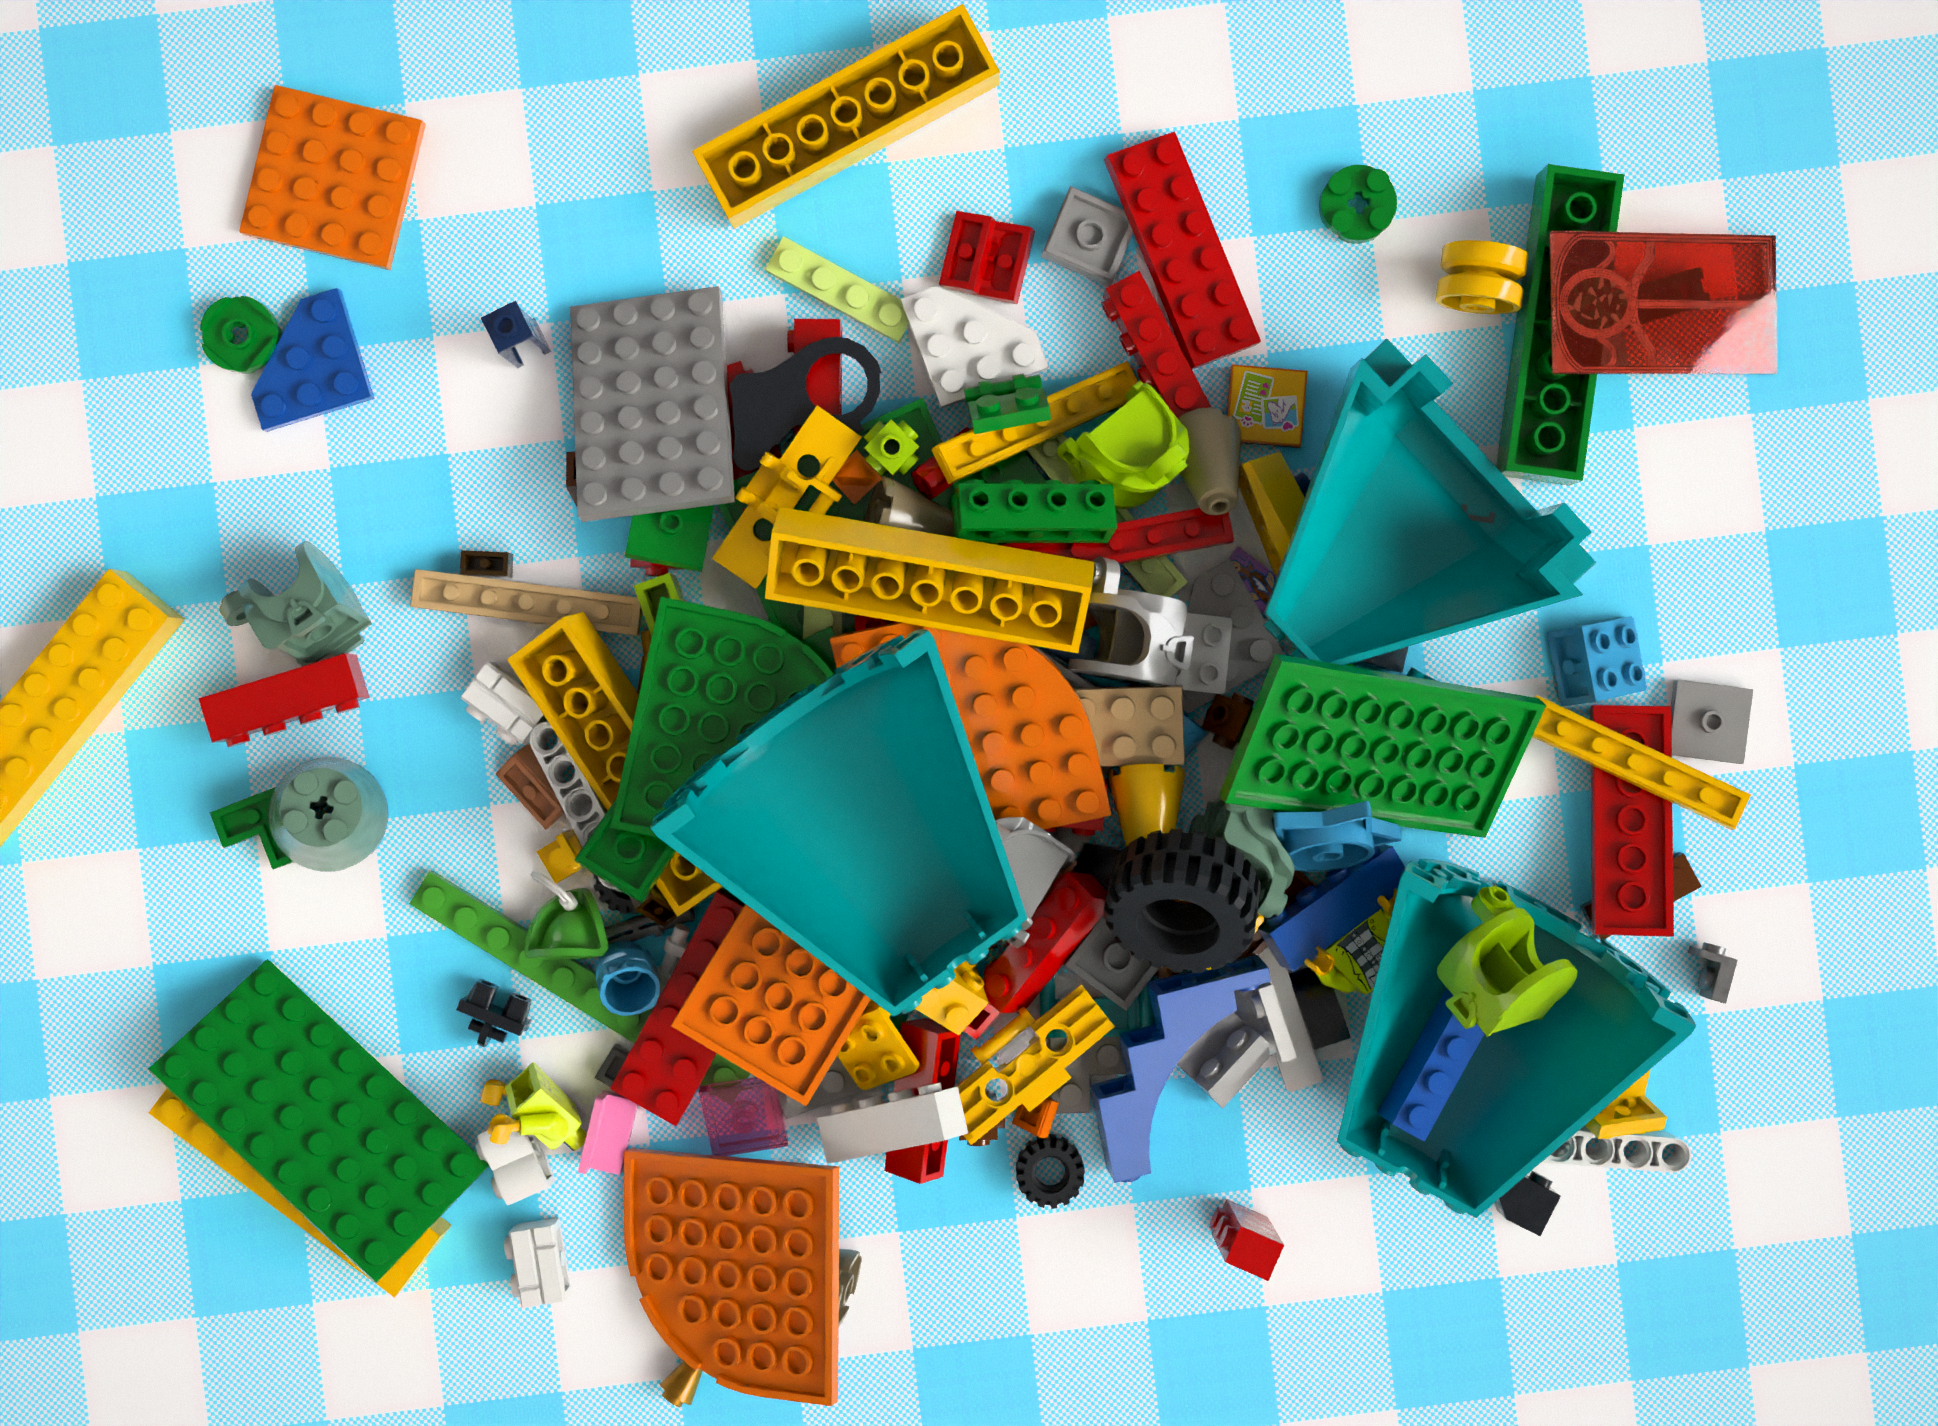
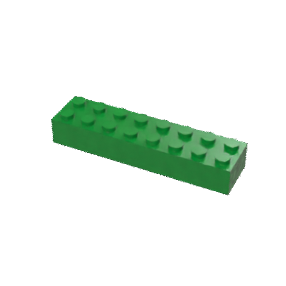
M1548 164L1536 175L1526 251L1529 257L1526 275L1521 280V286L1524 291L1521 309L1517 312L1496 462V467L1505 477L1567 486L1583 481L1597 375L1552 374L1550 232L1617 234L1625 174ZM1580 241L1571 248L1562 266L1558 293L1563 283L1571 275L1583 269L1593 268L1606 257L1608 249L1603 243ZM1613 259L1604 269L1612 271ZM1586 279L1587 287L1590 286L1591 279ZM1603 279V286L1608 288V281ZM1580 282L1576 284L1577 293L1581 292ZM1570 291L1567 300H1574L1575 297ZM1593 291L1596 297L1602 294L1600 291ZM1606 296L1600 304L1602 311L1605 312ZM1589 304L1580 313H1587L1593 306ZM1579 313L1574 315L1573 320L1577 322ZM1559 315L1563 340L1572 358L1581 366H1599L1601 345L1592 339L1583 338L1573 333L1566 327ZM1582 319L1583 327L1586 328V320ZM1591 320L1592 327L1595 329L1594 322Z

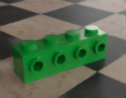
M973 479L958 483L951 499L954 537L983 543H1108L1117 529L1113 484H1100L1096 480H1086L1078 484H1062L1059 480H1047L1040 484H1024L1021 480H1007L1001 484H985L983 480Z

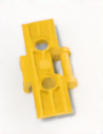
M817 405L782 457L778 459L771 453L765 452L759 461L762 465L746 488L741 487L735 498L742 503L748 504V506L712 559L757 589L768 572L771 539L765 541L755 535L754 525L756 521L764 518L774 525L779 508L794 509L809 485L814 486L821 493L808 512L825 515L833 502H839L842 497L829 484L862 436ZM810 454L819 460L820 470L817 475L805 477L799 472L797 464L803 455Z
M1081 984L1037 1020L1023 1006L1018 1010L1019 1015L983 1045L979 1048L975 1045L970 1049L981 1063V1066L956 1086L959 1090L968 1134L963 1136L970 1145L980 1139L1022 1103L1031 1112L1071 1079V1076L1064 1068L1115 1027ZM1030 1026L1035 1032V1036L1028 1042L1030 1045L1007 1064L1003 1062L994 1068L988 1060ZM1053 1029H1061L1067 1036L1066 1045L1058 1051L1050 1050L1045 1042L1047 1034ZM995 1078L1002 1079L1007 1084V1092L999 1100H992L985 1093L987 1083Z

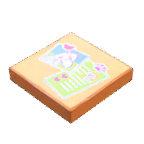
M1235 364L1230 366L1226 416L1231 418V415H1233L1237 419L1241 429V443L1292 448L1301 447L1308 371Z

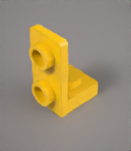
M573 829L557 835L555 841L536 851L556 884L583 869L574 860L583 847Z

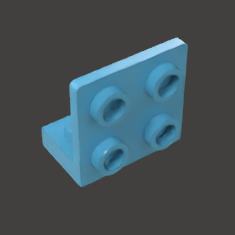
M1632 616L1547 632L1561 707L1598 702L1642 692L1647 689L1638 634Z

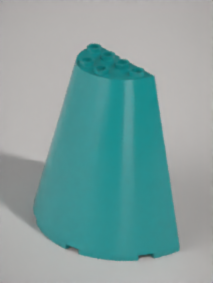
M925 629L915 630L907 635L905 639L902 635L897 636L862 653L834 670L836 673L831 677L828 676L820 685L816 686L812 683L736 737L738 740L737 744L727 748L726 752L720 756L715 754L692 774L662 805L665 810L657 813L651 822V829L659 839L894 1017L900 1012L906 1014L914 1010L922 1002L923 995L934 987L935 989H941L953 981L956 976L953 970L965 961L969 965L978 963L989 953L988 948L1000 939L1006 941L1015 936L1022 929L1021 924L1028 919L935 640L931 633Z
M1419 859L1418 863L1410 861L1401 874L1337 1143L1348 1154L1354 1157L1363 1156L1374 1162L1375 1166L1386 1175L1395 1176L1396 1173H1402L1411 1178L1409 1184L1416 1191L1424 1195L1432 1194L1440 1198L1454 1212L1459 1214L1467 1213L1477 1218L1688 1038L1696 1028V1024L1683 1005L1676 1001L1673 1003L1668 1000L1671 992L1625 953L1603 938L1598 942L1595 937L1584 935L1579 931L1581 928L1580 923L1519 889L1498 881L1496 886L1508 893L1510 900L1517 908L1525 909L1533 918L1534 945L1539 961L1546 965L1556 960L1567 959L1578 971L1577 978L1569 991L1559 1001H1556L1542 1020L1536 1019L1492 1033L1489 1037L1484 1034L1425 1142L1391 1124L1377 1112L1447 988L1437 975L1438 965L1461 938L1483 923L1472 910L1471 902L1481 888L1493 886L1490 881L1487 880L1485 882L1479 879V872L1440 860Z

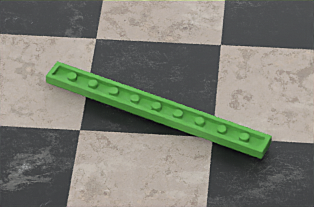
M434 871L428 872L409 903L635 1043L653 1010L652 1008L640 1014L629 1016L611 1013L601 1002L596 983V971L576 959L549 960L527 958L525 942L528 929ZM717 1054L700 1085L732 1104L751 1073Z

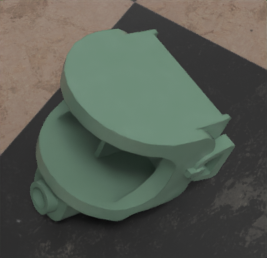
M304 541L295 547V554L299 563V573L294 584L284 592L275 596L263 584L250 578L239 586V590L227 594L221 601L222 604L219 607V611L229 626H240L249 622L263 647L269 650L277 648L293 656L301 666L318 662L331 652L334 657L350 653L365 642L360 632L372 625L357 595L340 571L321 550L308 541Z
M1220 796L1214 802L1209 800L1204 816L1197 814L1192 819L1188 833H1193L1194 830L1204 832L1205 837L1214 839L1216 836L1224 840L1227 847L1232 848L1234 846L1244 855V860L1248 859L1260 881L1261 888L1257 914L1265 918H1270L1273 914L1279 916L1287 903L1288 896L1284 892L1291 885L1295 866L1276 836L1273 813L1288 811L1228 804Z

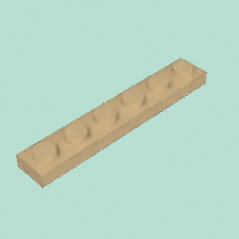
M415 569L410 607L546 625H553L562 617L584 612L596 631L639 636L642 609L637 597Z

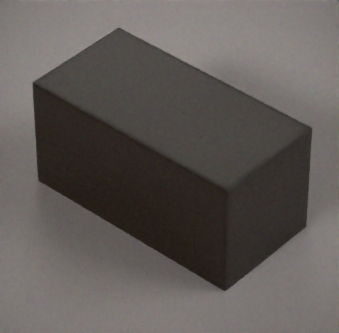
M461 550L460 574L513 578L514 554L509 552Z
M654 884L642 903L630 897L636 911L664 928L677 918L656 884Z

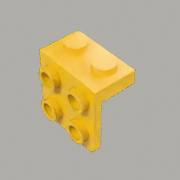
M965 961L953 970L956 974L953 981L941 989H935L934 987L923 995L922 1002L915 1009L955 1034L960 1035L989 1003L983 988L985 985L984 981L979 976L976 967L977 963L969 965Z
M873 1000L869 1001L837 1055L857 1086L863 1090H868L913 1074L919 1067L917 1058L890 1020L891 1014Z
M1650 1070L1585 1125L1598 1139H1610L1616 1136L1664 1130L1667 1116L1645 1096Z

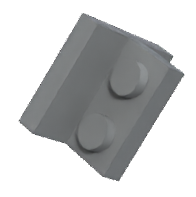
M1232 1013L1206 1031L1187 1050L1177 1065L1221 1108H1224L1272 1055H1269L1267 1051L1270 1044L1259 1033L1246 1025L1235 1013Z

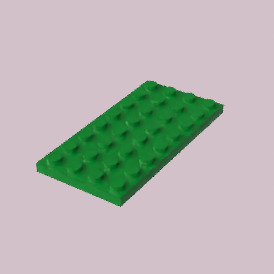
M1275 654L1219 796L1228 804L1288 812H1323L1369 801L1372 818L1398 824L1400 827L1486 838L1545 710L1546 704L1535 697Z
M268 959L148 1068L149 1072L375 1284L387 1274L489 1167L485 1160H480L478 1154Z

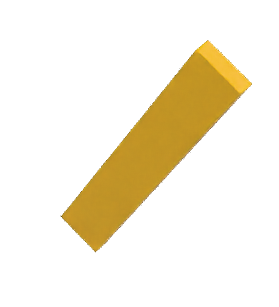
M1126 361L1047 396L1051 420L974 434L972 429L936 445L931 450L948 484H951L1124 406L1128 402L1125 394L1138 380L1129 362Z
M1538 695L1534 696L1546 704V707L1532 738L1727 829H1736L1751 794Z

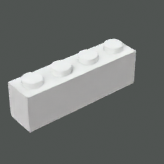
M935 1083L919 1087V1095L912 1096L911 1089L888 1094L889 1102L883 1103L882 1096H876L860 1100V1108L854 1109L853 1102L830 1107L831 1115L817 1118L827 1164L944 1141L968 1134L958 1087L942 1090L941 1083Z

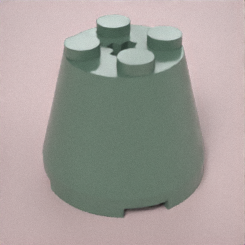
M322 757L296 766L281 779L270 800L268 817L272 836L280 850L288 858L307 869L320 872H337L360 863L377 849L387 829L389 812L385 794L378 781L369 771L350 760L337 757ZM326 803L333 808L332 814L325 813L322 819H317V812L310 809V807H321Z

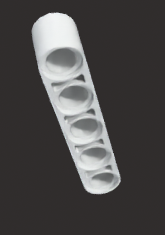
M549 722L539 723L530 734L531 748L583 847L607 813V810L559 737L556 746L551 750L547 749V740L552 734H555V731ZM574 765L575 775L570 782L565 783L563 779L564 772L569 766ZM591 798L592 809L587 815L582 816L580 806L585 799ZM599 878L600 882L604 886L622 892L621 890L612 886L608 882Z
M1583 1126L1541 1163L1675 1173L1687 1168L1692 1155L1687 1143L1670 1132L1660 1130L1644 1134L1616 1136L1610 1139L1602 1138L1599 1139L1597 1150L1591 1154H1586L1585 1147L1587 1142L1597 1137L1586 1126ZM1635 1140L1637 1144L1636 1151L1631 1156L1625 1157L1624 1147L1628 1142ZM1673 1143L1675 1149L1673 1155L1663 1160L1662 1151L1664 1147Z

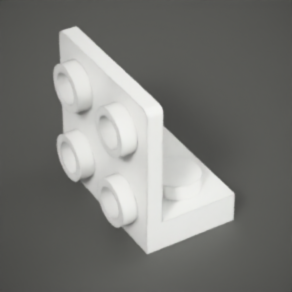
M1192 613L1186 614L1183 636H1193L1194 643L1190 667L1188 670L1177 669L1175 685H1182L1183 690L1215 694L1225 693L1232 630L1231 618ZM1139 684V686H1162L1155 684Z

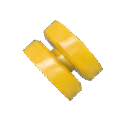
M1462 240L1446 243L1442 248L1440 267L1449 275L1438 280L1435 301L1437 304L1449 309L1475 314L1497 315L1518 312L1521 309L1524 290L1515 281L1526 275L1529 257L1527 251L1516 246L1492 241Z

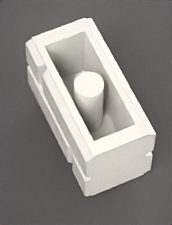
M487 662L461 696V699L469 704L465 710L470 715L483 723L488 718L499 727L496 733L512 745H515L517 742L528 744L533 728L547 720L523 683L495 662Z
M555 1217L514 1225L509 1231V1236L505 1237L504 1240L507 1260L513 1259L515 1274H512L510 1278L513 1297H519L521 1308L566 1301L572 1290L560 1218Z

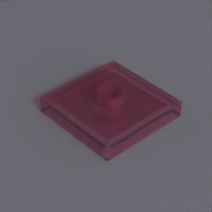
M757 1077L699 1087V1096L712 1155L730 1156L788 1146L789 1139L779 1090Z

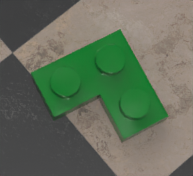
M276 787L209 812L223 848L260 836L272 870L294 863L280 850L269 826V805Z

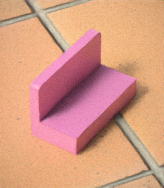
M603 1090L595 1098L578 1168L579 1173L586 1174L590 1168L616 1175L622 1173L624 1151L628 1150L638 1109L637 1104L618 1093Z

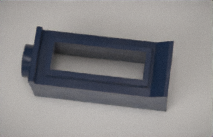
M516 300L481 317L498 354L517 368L524 366V363L515 346L528 339L538 346L544 355L552 352L536 319H532L522 310Z

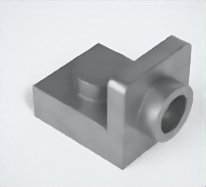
M1703 942L1702 949L1689 946V954L1709 959L1707 966L1701 969L1698 977V987L1701 988L1699 995L1726 1004L1738 959L1726 956L1727 948Z

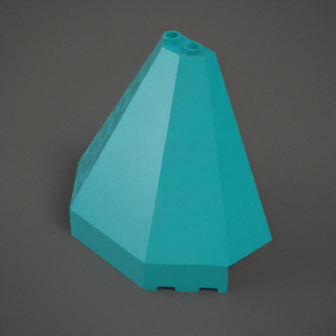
M1387 338L1365 359L1361 358L1350 368L1264 612L1269 620L1263 626L1278 642L1284 638L1295 649L1290 654L1292 657L1347 665L1579 597L1583 594L1574 583L1597 563L1580 545L1592 533L1583 521L1565 502L1536 510L1434 401L1453 382L1427 354L1411 364ZM1462 504L1467 505L1466 513L1461 508ZM1489 512L1495 513L1494 524L1471 521L1467 516L1469 514L1489 517Z

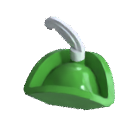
M532 871L530 874L532 879L546 886L556 896L539 909L529 926L525 942L526 957L532 959L563 960L590 959L603 956L608 950V941L601 914L592 892L588 888L564 891L543 874Z

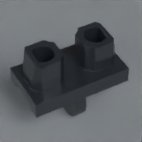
M480 979L475 983L469 995L460 999L456 1009L485 1022L472 1019L468 1026L469 1030L480 1034L477 1045L485 1048L491 1039L504 1043L508 1033L496 1027L521 1036L523 1031H528L532 1022L531 1019L527 1018L532 1000L523 995L511 993L505 1008H501L492 1004L499 986Z

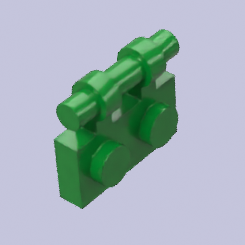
M1024 373L1012 375V380L990 383V380L978 382L976 387L964 389L974 434L1051 420L1050 406L1044 388H1042L1040 374L1025 377Z

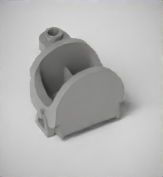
M1105 557L1095 558L1092 561L1095 563L1087 611L1092 614L1099 626L1100 640L1098 651L1091 660L1069 659L1068 670L1127 683L1175 686L1177 669L1188 670L1190 667L1194 643L1193 636H1183L1187 614L1186 604L1182 600L1166 596L1118 589L1120 580L1119 563L1116 560Z
M1008 817L995 820L1028 917L1021 924L1022 929L1015 936L1006 940L1015 948H1019L1029 938L1030 934L1025 930L1031 927L1033 923L1031 917L1061 868L1065 870L1071 866L1077 854L1026 818Z

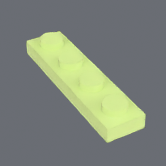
M784 236L765 269L768 274L900 344L910 325L901 299Z

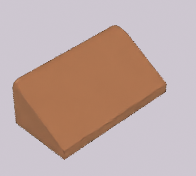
M530 744L515 752L496 772L495 775L545 830L565 814Z

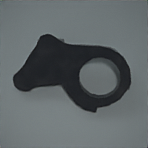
M830 337L805 346L795 355L770 370L736 375L730 383L735 430V446L733 451L735 464L744 471L755 470L761 467L762 464L759 461L765 452H769L794 426L804 425L816 407L811 402L807 392V376L811 367L820 358L831 354H844L851 357L864 369L867 378V392L862 403L849 413L832 415L856 433L864 430L860 422L873 411L880 394V373L882 372L878 361L865 346L849 338Z

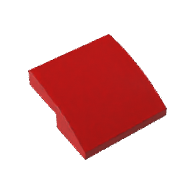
M956 211L939 285L966 294L1018 305L1035 230L1029 226L995 221L992 216Z

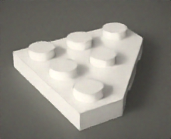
M939 286L901 299L941 409L964 401V389L976 387L978 382L990 380V383L1012 380V375L1023 373L1025 377L1049 368L1035 330Z

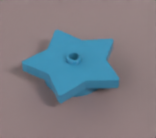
M1369 801L1323 812L1273 813L1276 836L1291 857L1295 870L1331 871L1355 866L1370 859L1375 853V846L1401 841L1399 825L1372 818Z

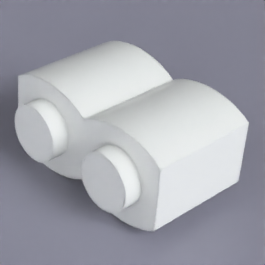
M487 1130L477 1135L479 1141L476 1143L480 1160H485L492 1169L494 1175L491 1178L493 1191L497 1198L504 1199L507 1206L545 1190L555 1183L550 1164L540 1147L538 1138L534 1135L520 1136L518 1132L512 1131L508 1142L503 1145L492 1143L490 1141L491 1134H488Z

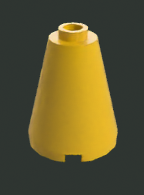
M1135 764L1121 766V774L1119 775L1113 769L1109 770L1108 781L1126 846H1129L1130 842L1140 836L1147 838V835L1151 832L1161 830L1162 833H1169L1171 829H1176L1185 782L1184 768L1174 765V773L1165 772L1164 764Z

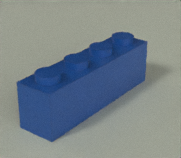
M1386 844L1375 846L1374 855L1367 861L1355 866L1328 871L1325 875L1326 879L1317 886L1311 885L1298 892L1295 896L1296 900L1284 908L1279 916L1273 914L1270 918H1264L1266 922L1259 926L1258 932L1280 966L1294 972L1304 965L1306 958L1311 960L1318 955V950L1315 949L1317 946L1325 950L1382 909L1381 905L1377 902V898L1382 895L1389 901L1393 897V889L1396 888L1398 890L1401 874L1405 869L1393 846Z
M1447 988L1377 1112L1391 1124L1424 1142L1485 1034L1477 1024L1474 1027L1465 1029L1446 1006V1001L1453 997V995Z

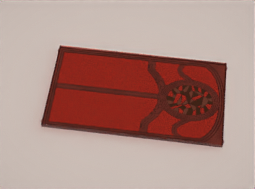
M1593 231L1550 232L1552 374H1778L1776 235Z

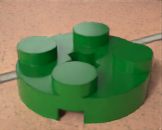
M1368 165L1347 166L1333 174L1319 199V213L1327 229L1330 228L1334 234L1338 235L1340 240L1352 244L1366 243L1378 237L1389 227L1397 210V195L1388 174L1382 169H1375ZM1355 195H1360L1368 204V206L1363 208L1361 214L1356 213L1355 207L1348 206V201L1353 200Z
M248 296L225 297L217 300L206 310L200 324V330L203 331V343L201 344L206 356L217 366L230 372L252 374L264 367L282 336L281 328L278 326L276 318L270 309ZM246 326L248 328L246 341H239L237 344H234L233 340L236 336L232 330L235 327L242 329Z

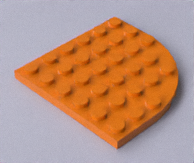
M901 622L831 636L830 643L836 667L838 668L862 653L897 636L902 635L905 639L911 632L922 629L928 630L935 640L995 820L1008 817H1023L1044 830L1111 816L1095 737L1082 701L1062 675L1060 669L1034 646Z
M637 1148L625 1150L624 1244L630 1276H635L642 1298L639 1299L641 1306L665 1343L694 1370L700 1368L708 1375L717 1379L715 1383L728 1389L764 1398L825 1406L836 1404L838 1402L839 1166Z

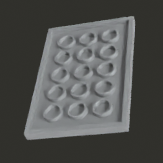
M715 286L571 306L577 513L579 519L582 522L735 502L723 298L720 287Z

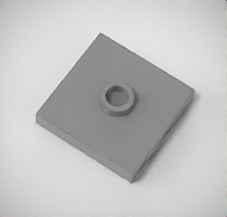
M1070 186L1041 258L1105 286H1111L1133 234L1124 209Z
M1675 679L1671 698L1672 756L1744 765L1754 689Z

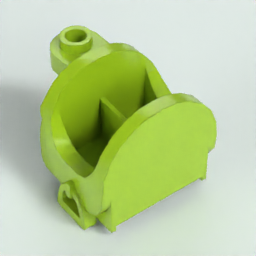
M1142 381L1134 384L1125 394L1128 402L1092 432L1082 433L1076 441L1069 437L1056 450L1057 454L1069 465L1070 472L1077 483L1086 480H1096L1100 484H1113L1116 509H1132L1142 506L1188 466L1186 464L1189 455L1187 428L1181 424L1154 388L1147 383L1143 384Z
M1497 886L1483 887L1471 902L1472 910L1483 923L1467 933L1451 948L1438 965L1437 975L1453 995V997L1446 1001V1006L1462 1026L1468 1029L1477 1024L1485 1035L1489 1037L1492 1033L1536 1019L1542 1020L1556 1001H1559L1572 987L1577 978L1578 971L1567 959L1556 960L1543 965L1535 951L1534 920L1525 909L1517 908L1510 900L1508 893Z

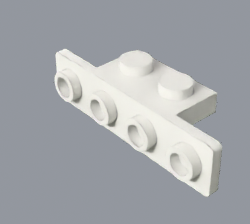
M1267 946L1259 957L1269 967L1271 982L1260 984L1257 989L1253 990L1255 995L1251 996L1250 1000L1257 1019H1263L1267 1032L1262 1033V1037L1270 1044L1267 1051L1269 1055H1275L1286 1090L1293 1092L1323 1081V1077L1292 988L1288 971L1278 964Z

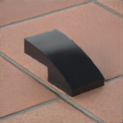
M1309 967L1288 973L1312 1048L1317 1050L1350 1039L1351 1036L1334 989L1324 985L1316 973Z

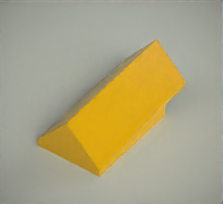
M1280 451L1240 465L1239 471L1240 492L1273 573L1278 575L1305 499Z

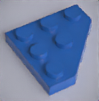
M335 288L303 298L296 307L251 393L263 431H273L375 399L340 289Z

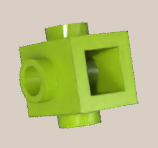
M892 420L886 425L879 421L864 437L869 442L864 447V450L869 454L865 461L881 476L886 471L891 476L897 471L905 475L920 459L914 454L920 447L914 442L919 436L903 420L898 425ZM888 440H895L899 443L900 449L894 455H890L884 450V445Z

